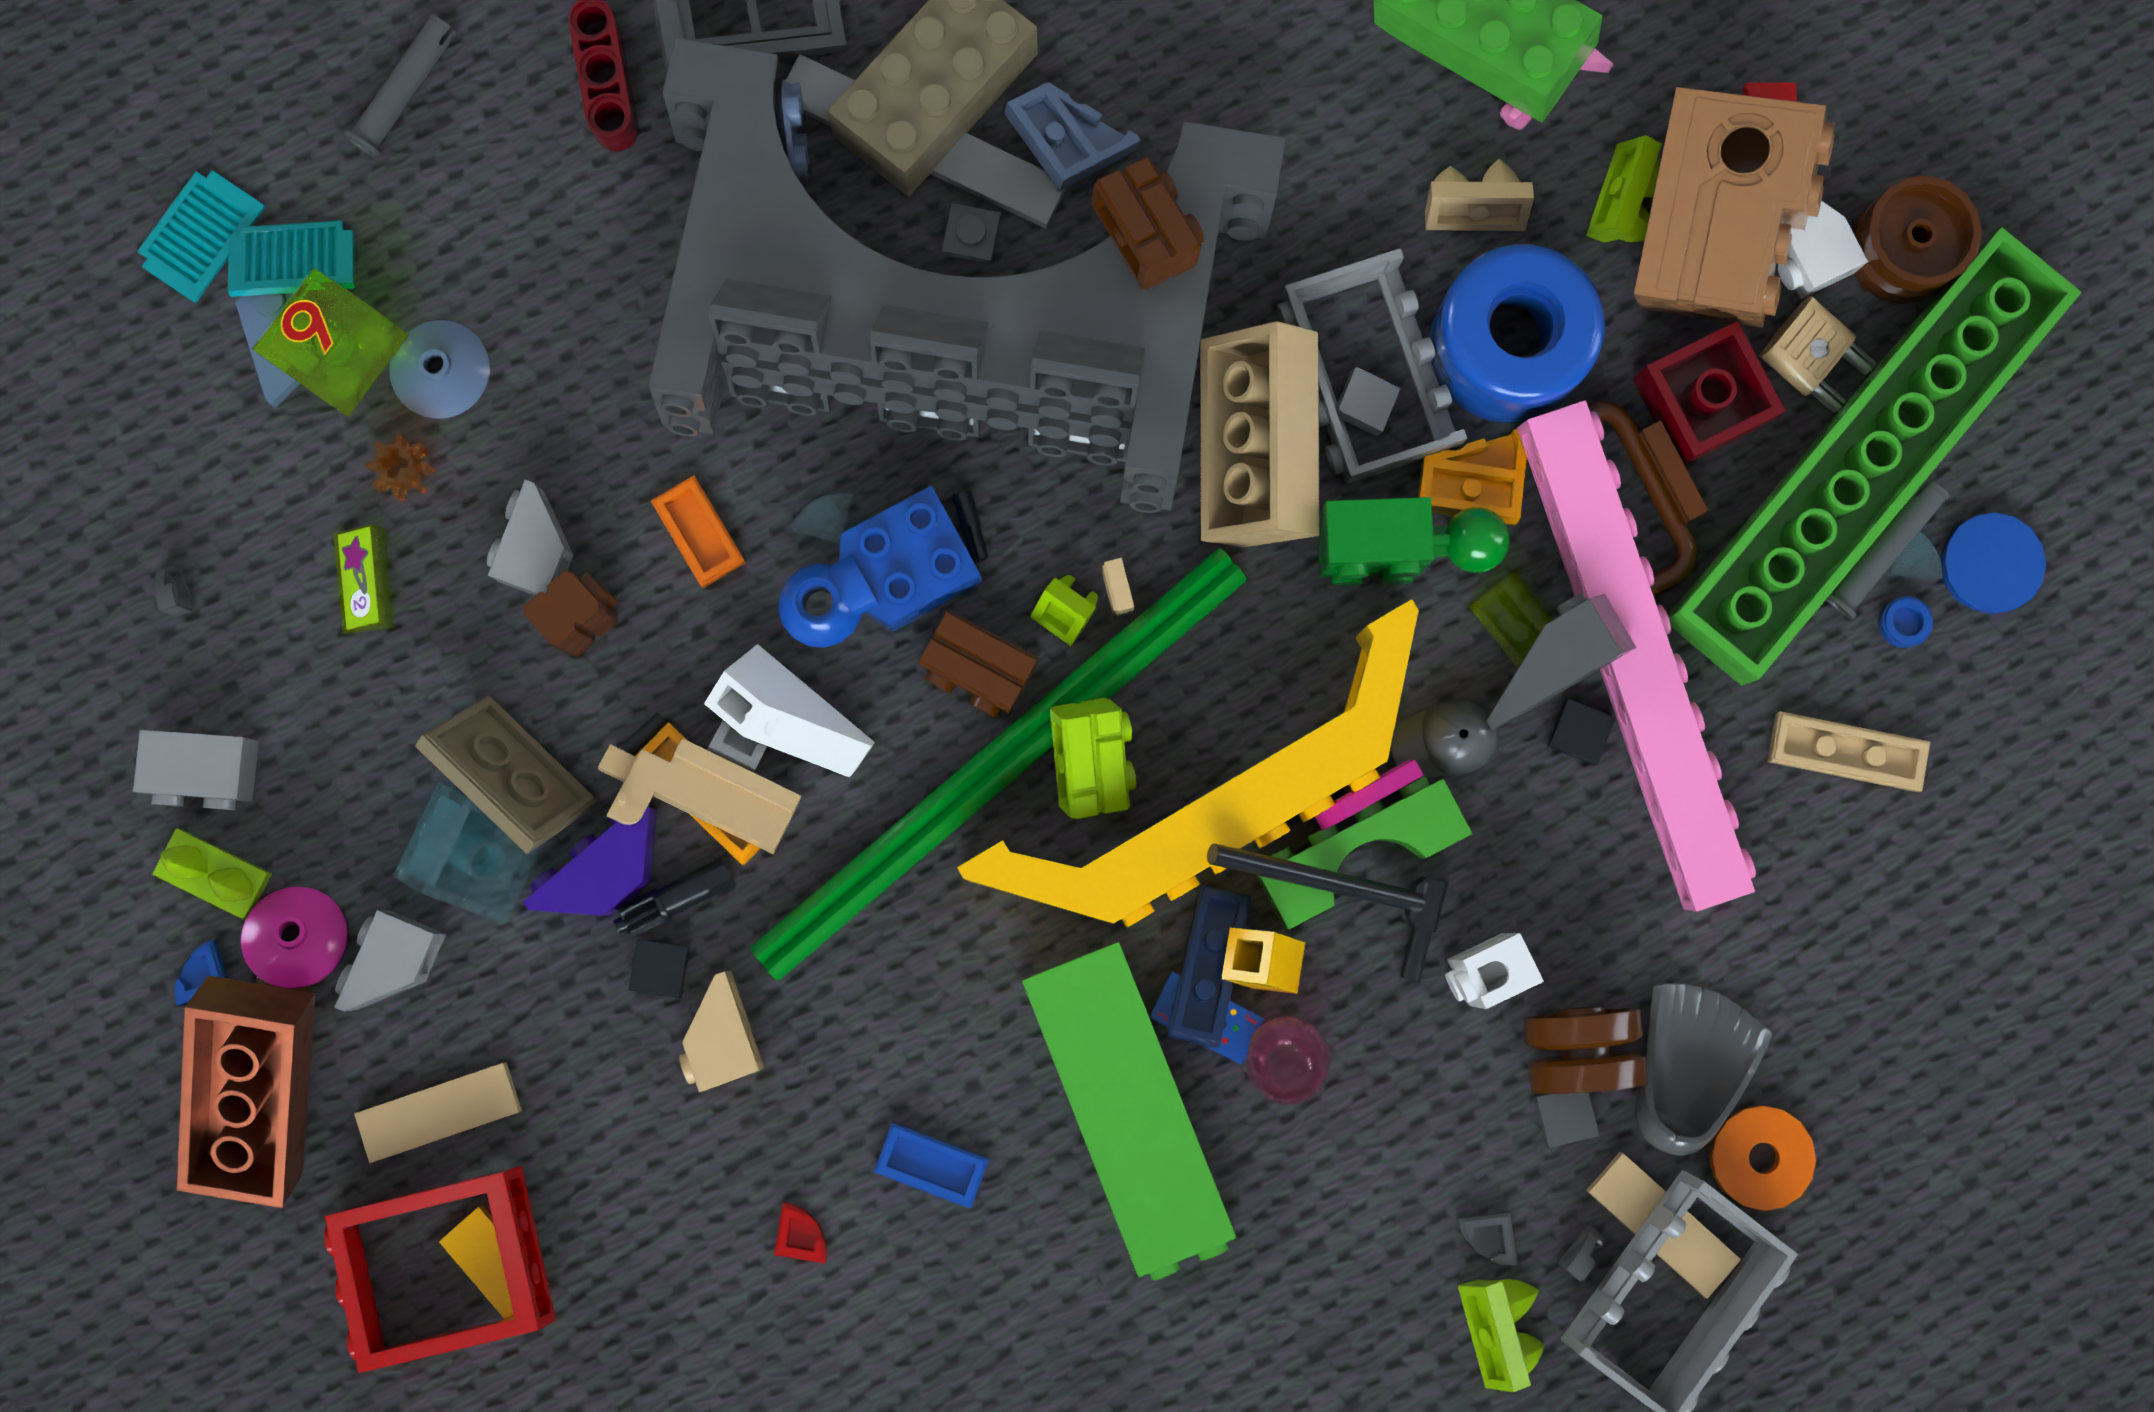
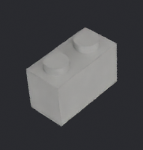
M140 730L133 792L152 795L151 804L184 807L185 797L203 798V808L235 810L236 801L253 802L259 741L245 737Z

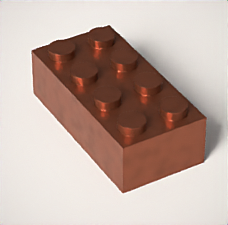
M208 976L187 1003L184 1012L177 1191L283 1208L302 1175L304 1165L315 993Z

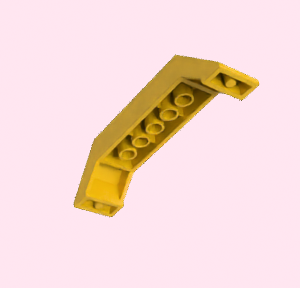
M1411 599L1367 625L1355 637L1362 649L1343 714L1082 868L1010 852L1002 840L958 866L963 879L969 882L1114 924L1122 919L1125 926L1129 927L1155 911L1150 904L1152 900L1164 893L1168 895L1170 901L1182 896L1200 885L1195 875L1208 867H1211L1215 875L1227 869L1210 865L1207 862V852L1213 843L1240 849L1255 840L1260 849L1291 831L1286 821L1297 814L1305 822L1335 805L1331 794L1343 788L1346 794L1351 791L1355 793L1380 778L1375 768L1388 761L1419 612L1417 606Z

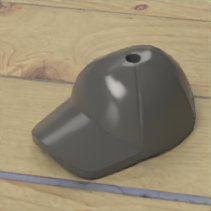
M1453 699L1437 703L1398 722L1394 727L1390 752L1396 766L1409 759L1411 761L1416 760L1423 773L1422 777L1459 776L1473 772L1490 761L1497 750L1499 740L1498 728L1491 730L1486 722L1491 713L1485 706L1470 699ZM1460 730H1465L1467 732L1466 738H1461L1459 736Z

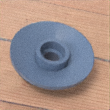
M448 320L428 321L412 328L397 343L390 360V381L398 399L416 414L436 419L453 417L468 410L482 396L490 374L488 353L479 337L466 326ZM434 358H442V369L437 373H429V362Z

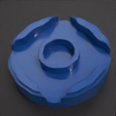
M1994 512L1976 515L1953 529L1941 553L1940 568L1944 584L1955 600L1981 613L1992 615L2015 610L2030 601L2043 583L2046 569L2043 545L2032 528L2014 516Z

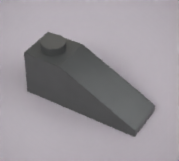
M1583 592L1556 608L1560 617L1544 626L1486 722L1491 730L1515 720L1637 648L1605 594L1587 599Z

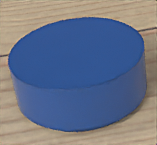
M1903 596L1891 600L1882 608L1878 618V626L1881 635L1888 643L1899 648H1909L1924 642L1928 638L1933 628V617L1930 609L1923 601L1915 597Z

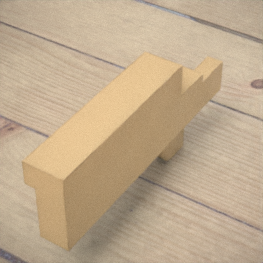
M683 738L671 762L643 749L638 757L610 744L598 766V770L624 782L607 813V817L624 825L635 824L643 817L649 803L655 797L774 854L801 800V795Z

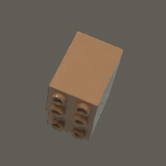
M1676 87L1634 290V296L1641 309L1728 323L1738 321L1741 325L1761 328L1764 326L1766 315H1776L1781 293V277L1774 276L1776 264L1786 265L1792 240L1791 228L1805 230L1808 216L1818 217L1821 206L1824 176L1817 175L1818 166H1829L1835 134H1833L1835 123L1826 122L1825 105Z

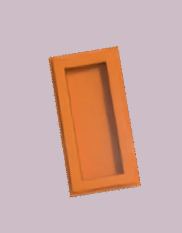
M695 475L650 500L702 588L746 564L741 552Z

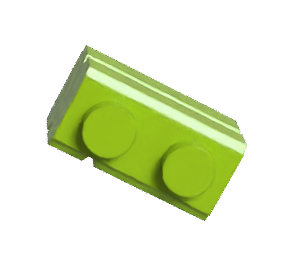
M1106 698L1050 708L1059 807L1073 819L1096 816L1099 813L1107 814L1128 810L1130 808L1129 792L1136 789L1135 770L1131 761H1126L1124 743L1130 742L1132 739V727L1128 714L1125 711L1122 712L1119 706Z

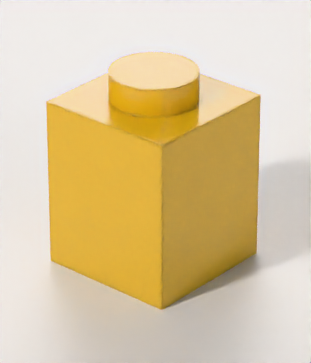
M1230 927L1222 979L1252 989L1297 994L1305 942L1276 932Z

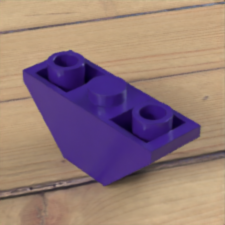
M650 802L640 821L632 825H624L609 818L612 826L598 838L591 834L580 841L569 852L573 859L558 872L551 868L540 875L529 886L533 894L522 903L528 910L612 916L619 910V907L625 905L651 883L657 809Z

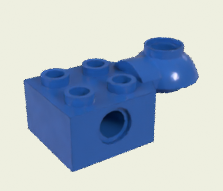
M931 485L843 532L840 535L839 562L833 565L812 564L800 568L791 575L779 594L778 612L783 627L793 639L807 646L825 648L841 643L855 631L864 613L892 631H895L983 582L976 565ZM819 591L831 594L833 598L832 606L826 614L812 616L807 613L806 603L812 594Z

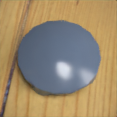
M783 79L777 91L774 105L776 124L784 152L794 174L799 179L800 177L808 176V164H810L807 149V133L797 134V126H802L801 114H804L802 90L800 83L789 84V82H786V79Z

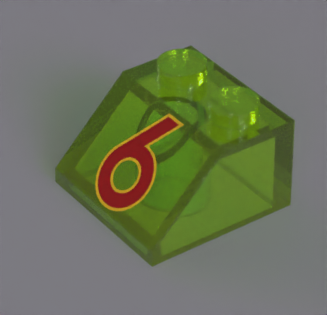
M313 267L252 350L349 417L408 338L409 334Z

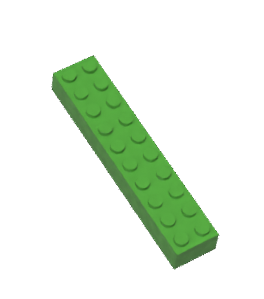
M2003 227L1982 241L1979 245L1977 256L1966 271L1950 281L1937 293L1668 614L1671 628L1741 686L1759 680L2082 292Z

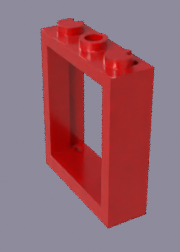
M522 1165L344 1209L324 1216L326 1222L324 1242L328 1253L334 1258L338 1277L335 1284L336 1297L341 1307L345 1309L349 1328L346 1339L347 1348L350 1356L356 1360L358 1373L538 1331L556 1321ZM487 1193L514 1317L385 1347L358 1224Z

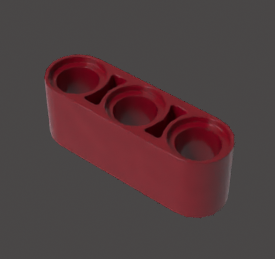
M578 0L569 12L568 23L585 118L590 130L603 148L610 151H623L635 143L639 135V124L622 31L610 6L604 0ZM597 21L607 23L600 33L595 35L585 34L590 24ZM605 68L615 70L613 77L609 81L604 83L594 82V78L600 70ZM612 116L624 117V121L618 129L613 131L602 130V126L608 118Z

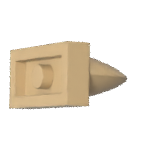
M1498 159L1489 167L1482 182H1469L1462 173L1449 166L1434 181H1431L1425 209V230L1525 231L1534 200L1532 182H1521L1516 173L1501 159Z

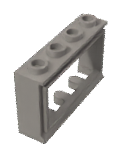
M1401 248L1285 285L1281 296L1282 303L1276 305L1280 322L1312 330L1303 303L1378 280L1434 441L1359 466L1344 421L1338 417L1335 408L1337 401L1318 349L1319 427L1326 426L1332 443L1325 446L1331 471L1334 475L1342 473L1346 485L1423 460L1427 455L1447 449L1454 450L1460 448L1467 439L1464 429L1455 432L1448 412V408L1452 403L1450 391L1446 384L1439 386L1431 363L1435 357L1434 345L1430 337L1422 338L1415 318L1419 308L1416 294L1413 290L1406 292L1399 272L1400 264L1404 258Z
M1682 1170L1560 1340L1654 1412H1691L1698 1402L1699 1393L1711 1376L1725 1366L1729 1358V1351L1741 1334L1752 1327L1757 1321L1760 1308L1773 1289L1780 1286L1787 1279L1790 1273V1266L1798 1254L1705 1181ZM1696 1198H1698L1753 1240L1754 1243L1648 1390L1592 1348L1591 1344L1606 1323L1615 1325L1620 1321L1624 1314V1308L1620 1304L1638 1279L1645 1282L1653 1275L1655 1265L1651 1262L1668 1237L1676 1239L1684 1232L1686 1222L1682 1218Z

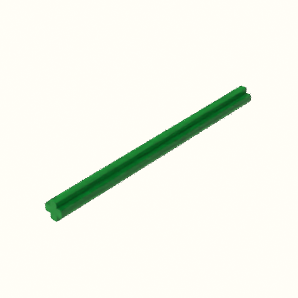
M1221 548L1214 551L752 945L750 950L753 955L763 964L767 972L775 980H781L1053 747L1050 708L1112 697L1243 585L1247 578L1242 570L1232 562L1229 555Z

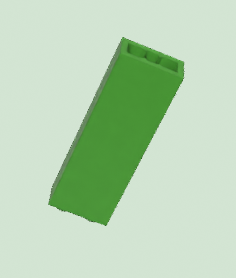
M1113 943L1023 979L1022 983L1138 1278L1149 1274L1151 1280H1158L1180 1270L1178 1262L1198 1254L1200 1261H1203L1229 1250L1227 1242L1236 1239V1235L1120 943Z

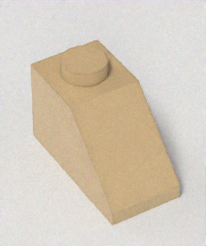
M725 971L714 976L682 1042L685 1053L679 1055L683 1074L688 1084L696 1083L699 1092L765 1068L731 971Z

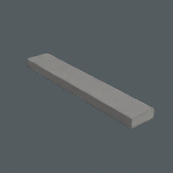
M799 54L786 79V82H789V84L800 83L804 114L830 126L827 111L855 81ZM967 133L963 135L930 173L1045 229L1066 190L1065 188L1059 191L1045 170Z

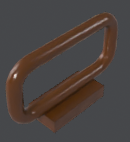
M1603 401L1587 404L1589 411H1595L1600 421L1611 424L1615 429L1676 545L1677 557L1670 566L1653 574L1654 585L1650 586L1654 597L1679 584L1691 574L1697 562L1698 548L1695 537L1687 523L1703 516L1708 512V509L1661 420L1639 432L1633 419L1620 406L1612 402Z

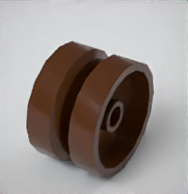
M1928 175L1903 179L1886 189L1876 201L1863 210L1852 225L1851 230L1868 260L1854 275L1863 288L1879 299L1898 304L1924 300L1965 272L1977 256L1982 229L1976 207L1967 193L1948 180Z
M1605 1006L1559 1009L1553 1014L1523 1018L1526 1045L1536 1050H1560V1055L1538 1058L1528 1065L1530 1091L1532 1093H1588L1628 1089L1648 1084L1645 1056L1634 1051H1611L1610 1046L1636 1042L1643 1036L1640 1009H1606Z

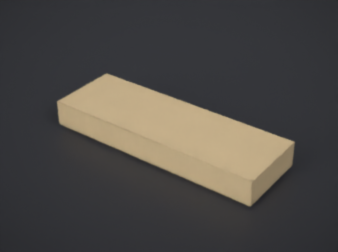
M1779 711L1775 715L1767 762L1914 792H1922L1930 741Z
M507 1062L354 1113L369 1163L522 1112Z
M1622 1152L1616 1155L1586 1190L1634 1235H1636L1666 1193L1663 1188ZM1687 1211L1682 1218L1686 1222L1684 1232L1676 1239L1668 1237L1657 1252V1255L1697 1292L1708 1299L1741 1259Z

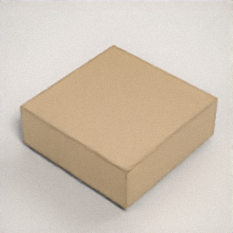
M1122 558L1104 562V565H1102V575L1113 616L1120 617L1132 614L1134 612V603Z

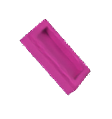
M1409 759L1383 773L1379 779L1357 792L1351 791L1334 801L1335 805L1316 815L1315 818L1323 831L1422 777L1423 773L1416 760L1411 761Z

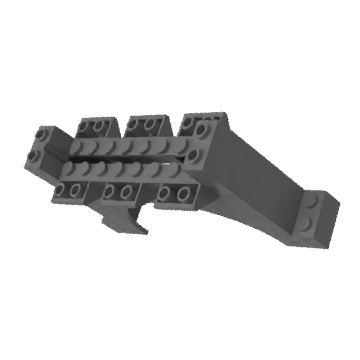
M675 38L662 93L676 143L683 144L685 147L695 151H702L648 385L663 426L667 427L671 432L682 436L694 437L699 432L714 435L725 380H727L731 396L737 397V400L746 406L762 408L769 402L787 405V409L795 414L813 416L817 411L830 413L833 397L842 403L850 405H860L864 401L877 403L879 421L887 422V426L893 430L914 432L917 430V427L937 430L939 436L954 441L965 440L967 436L979 437L981 420L986 421L991 427L1000 430H1014L1017 426L1029 428L1028 446L1037 447V451L1043 455L1064 457L1067 452L1087 455V459L1090 462L1105 466L1114 465L1117 463V460L1126 462L1120 502L1130 504V507L1134 510L1144 513H1157L1161 509L1171 511L1179 474L1218 232L1226 233L1240 241L1266 240L1278 191L1286 138L1184 121L1179 143L1167 172L1173 179L1177 189V204L1184 215L1191 213L1197 219L1203 232L1204 241L1201 243L1198 262L1193 268L1174 277L1170 276L1166 281L1147 290L1141 289L1111 237L1074 258L1028 273L1001 277L944 275L900 263L866 247L844 232L826 216L807 194L794 174L784 152L777 129L774 110L777 54Z

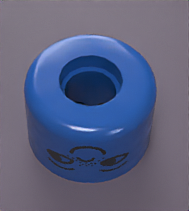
M1513 244L1482 254L1459 273L1440 303L1432 320L1429 337L1434 345L1435 357L1431 363L1439 384L1447 385L1451 398L1457 405L1485 420L1517 423L1550 412L1561 404L1588 375L1600 354L1604 340L1605 317L1598 291L1580 266L1567 256L1547 247L1532 244ZM1504 304L1526 309L1535 318L1539 330V347L1536 355L1521 358L1510 355L1497 346L1490 330L1491 316L1496 307Z

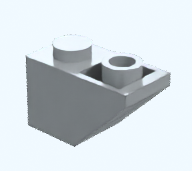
M524 480L521 491L515 490L508 501L505 517L509 522L502 539L496 538L489 550L487 566L491 568L488 576L500 583L537 595L540 591L547 593V585L563 571H568L573 553L545 492L535 483Z
M377 910L374 917L369 916L365 920L359 931L357 945L361 946L353 965L348 964L337 981L335 992L340 995L334 1008L341 1011L359 1010L426 982L446 934L395 912Z

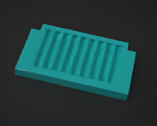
M213 170L207 178L195 171L137 250L139 254L147 258L142 268L196 304L227 262L229 238L239 237V227L253 226L266 206Z
M343 220L239 227V237L229 238L227 291L230 297L355 289L353 230H344Z

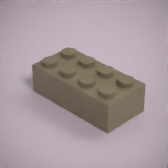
M928 0L827 111L833 137L906 196L910 197L963 135L975 125L1038 55L1037 26L1004 0Z

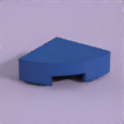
M211 940L200 945L190 954L175 983L176 1005L188 1003L208 976L228 979L217 940Z

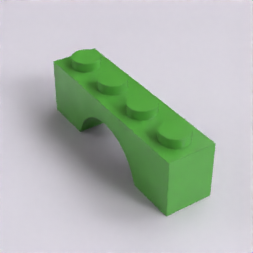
M1424 776L1398 790L1403 798L1402 800L1386 808L1381 800L1355 813L1354 817L1357 823L1339 832L1335 824L1323 831L1321 829L1308 836L1311 847L1293 855L1290 847H1287L1270 857L1337 872L1345 857L1355 848L1366 842L1388 841L1396 843L1411 851L1419 859H1424L1472 835V832L1444 779L1430 784L1427 777ZM1256 875L1284 930H1289L1335 906L1334 893Z

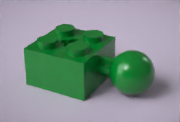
M1431 497L1326 501L1319 512V536H1317L1319 578H1331L1332 586L1362 584V578L1368 576H1382V583L1388 585L1412 583L1413 576L1420 575L1434 560V557L1448 556L1450 561L1458 568L1471 573H1482L1498 566L1505 558L1510 545V534L1506 523L1497 513L1487 508H1467L1457 513L1447 526H1433Z

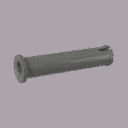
M433 14L428 16L426 23L352 131L345 130L343 136L350 143L372 157L378 158L380 155L377 151L378 147L451 40L456 37L457 32L450 28L449 24Z
M1927 478L1825 601L1844 616L1853 620L1857 616L1854 612L1857 606L1941 505L1950 498L1949 493L1936 482Z

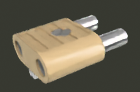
M1809 296L1798 305L1759 355L1761 359L1803 396L1811 393L1833 413L1842 408L1845 404V399L1824 381V378L1841 357L1845 358L1863 375L1872 371V368L1876 365V362L1854 343L1856 335L1812 296Z

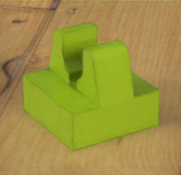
M1066 575L1060 580L1054 578L1040 597L1030 618L1069 646H1072L1095 611L1098 595L1091 591L1086 598H1083L1071 589L1075 578L1071 575Z

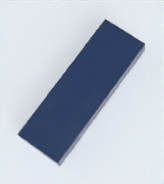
M1204 884L1200 885L1167 1037L1216 1049L1220 1047L1233 982L1222 979L1230 927L1245 929L1251 896Z

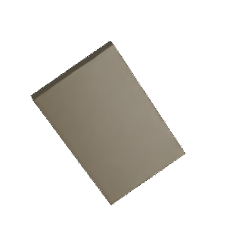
M489 695L424 733L415 745L423 755L527 855L585 815L597 802V799Z

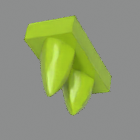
M1645 135L1616 145L1586 236L1604 243L1615 240L1626 242H1641L1645 240L1650 214L1642 202L1644 197L1654 198L1661 164L1658 154L1662 143Z
M176 828L167 847L160 853V860L152 875L246 920L250 911L257 904L272 873L183 829Z
M1511 1279L1497 1281L1475 1280L1458 1285L1485 1388L1516 1392L1531 1386L1528 1374L1537 1365L1545 1345L1534 1336L1516 1332L1514 1323L1528 1312L1539 1290L1526 1282Z

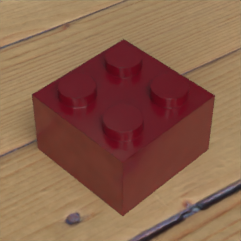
M1738 321L1647 365L1632 379L1654 422L1656 423L1661 420L1684 465L1768 425L1786 412Z

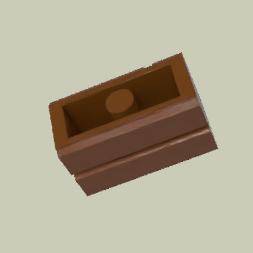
M1148 157L1127 166L1123 171L1118 170L1098 179L1094 184L1091 203L1139 286L1144 290L1166 281L1170 276L1174 277L1193 268L1198 262L1201 243L1204 241L1203 232L1197 219L1191 213L1184 215L1177 204L1178 193L1173 179L1166 171L1159 173L1152 160Z
M563 571L547 585V593L540 591L523 606V614L552 646L570 656L579 657L595 643V635L602 637L618 623L617 615L612 610L618 604V601L599 580L596 581L588 572L579 578L573 572Z
M947 610L918 664L922 669L928 671L924 678L926 682L948 694H951L954 687L972 695L969 705L988 716L996 718L999 711L1009 716L1011 715L1039 664V658L958 614Z

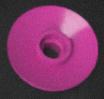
M308 887L283 888L264 897L248 914L241 933L242 953L252 972L264 982L285 989L304 988L325 979L341 962L348 944V927L339 906L326 894ZM290 925L299 926L300 933L295 940L290 942L283 941L282 933L286 927Z

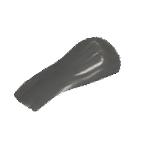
M1661 982L1653 987L1646 1050L1648 1084L1640 1086L1635 1108L1637 1127L1642 1137L1654 1148L1677 1156L1696 1153L1709 1143L1732 1112L1754 1076L1772 1037V1032L1748 1010L1742 1009L1739 1003L1731 1001V999L1719 992L1707 988L1701 989L1700 986H1693L1683 982Z

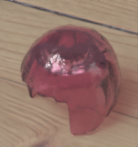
M1290 1016L1271 1019L1259 1026L1250 1037L1245 1057L1248 1078L1254 1087L1263 1093L1266 1099L1273 1100L1274 1103L1278 1102L1281 1105L1288 1106L1289 1104L1298 1105L1301 1101H1309L1313 1098L1314 1094L1321 1090L1322 1084L1329 1075L1331 1064L1330 1047L1322 1034L1310 1022Z

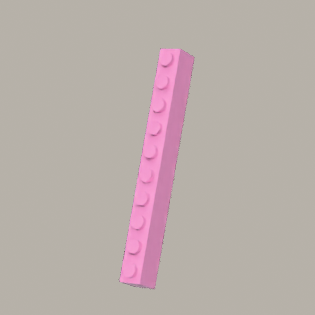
M1585 400L1528 419L1518 426L1517 430L1574 596L1584 592L1587 599L1605 594L1637 647L1601 668L1600 671L1683 909L1697 912L1753 893L1755 889L1751 879L1756 876L1755 867L1747 850L1744 848L1740 849L1734 831L1739 827L1735 809L1729 800H1724L1717 782L1722 779L1721 768L1712 751L1707 752L1700 732L1705 730L1704 719L1695 702L1690 703L1684 686V683L1688 682L1685 664L1678 653L1673 654L1667 637L1671 633L1670 620L1664 607L1656 605L1650 588V586L1654 585L1653 571L1647 558L1639 556L1633 538L1637 537V525L1632 512L1628 508L1623 509L1617 492V489L1621 487L1617 467L1611 459L1606 460L1600 443L1604 439L1600 418L1595 411H1589Z

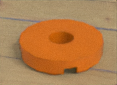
M1763 1105L1741 1108L1737 1112L1730 1114L1711 1140L1708 1154L1713 1176L1722 1192L1744 1207L1762 1211L1784 1208L1800 1198L1813 1179L1816 1163L1812 1138L1802 1123L1784 1110ZM1759 1143H1768L1775 1152L1774 1165L1766 1172H1756L1749 1162L1750 1151Z

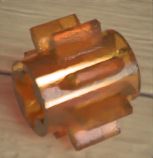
M401 434L396 435L395 444L385 446L379 442L375 443L378 450L375 460L369 461L365 465L380 476L375 480L373 487L382 493L392 486L393 496L400 501L405 500L406 490L414 488L424 494L426 489L421 483L424 475L435 473V468L421 460L427 454L428 449L421 443H417L409 449L408 440ZM403 458L409 463L408 468L399 469L398 476L391 472L392 466H399Z

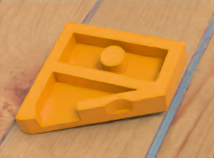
M1514 429L1510 435L1487 442L1484 438L1467 443L1463 448L1456 451L1447 449L1425 456L1421 463L1417 498L1431 497L1432 513L1455 516L1467 508L1482 507L1497 513L1506 524L1517 525L1521 518L1527 460L1518 430Z

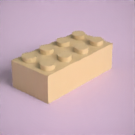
M1275 321L1201 339V541L1235 547H1250L1319 536L1318 332Z

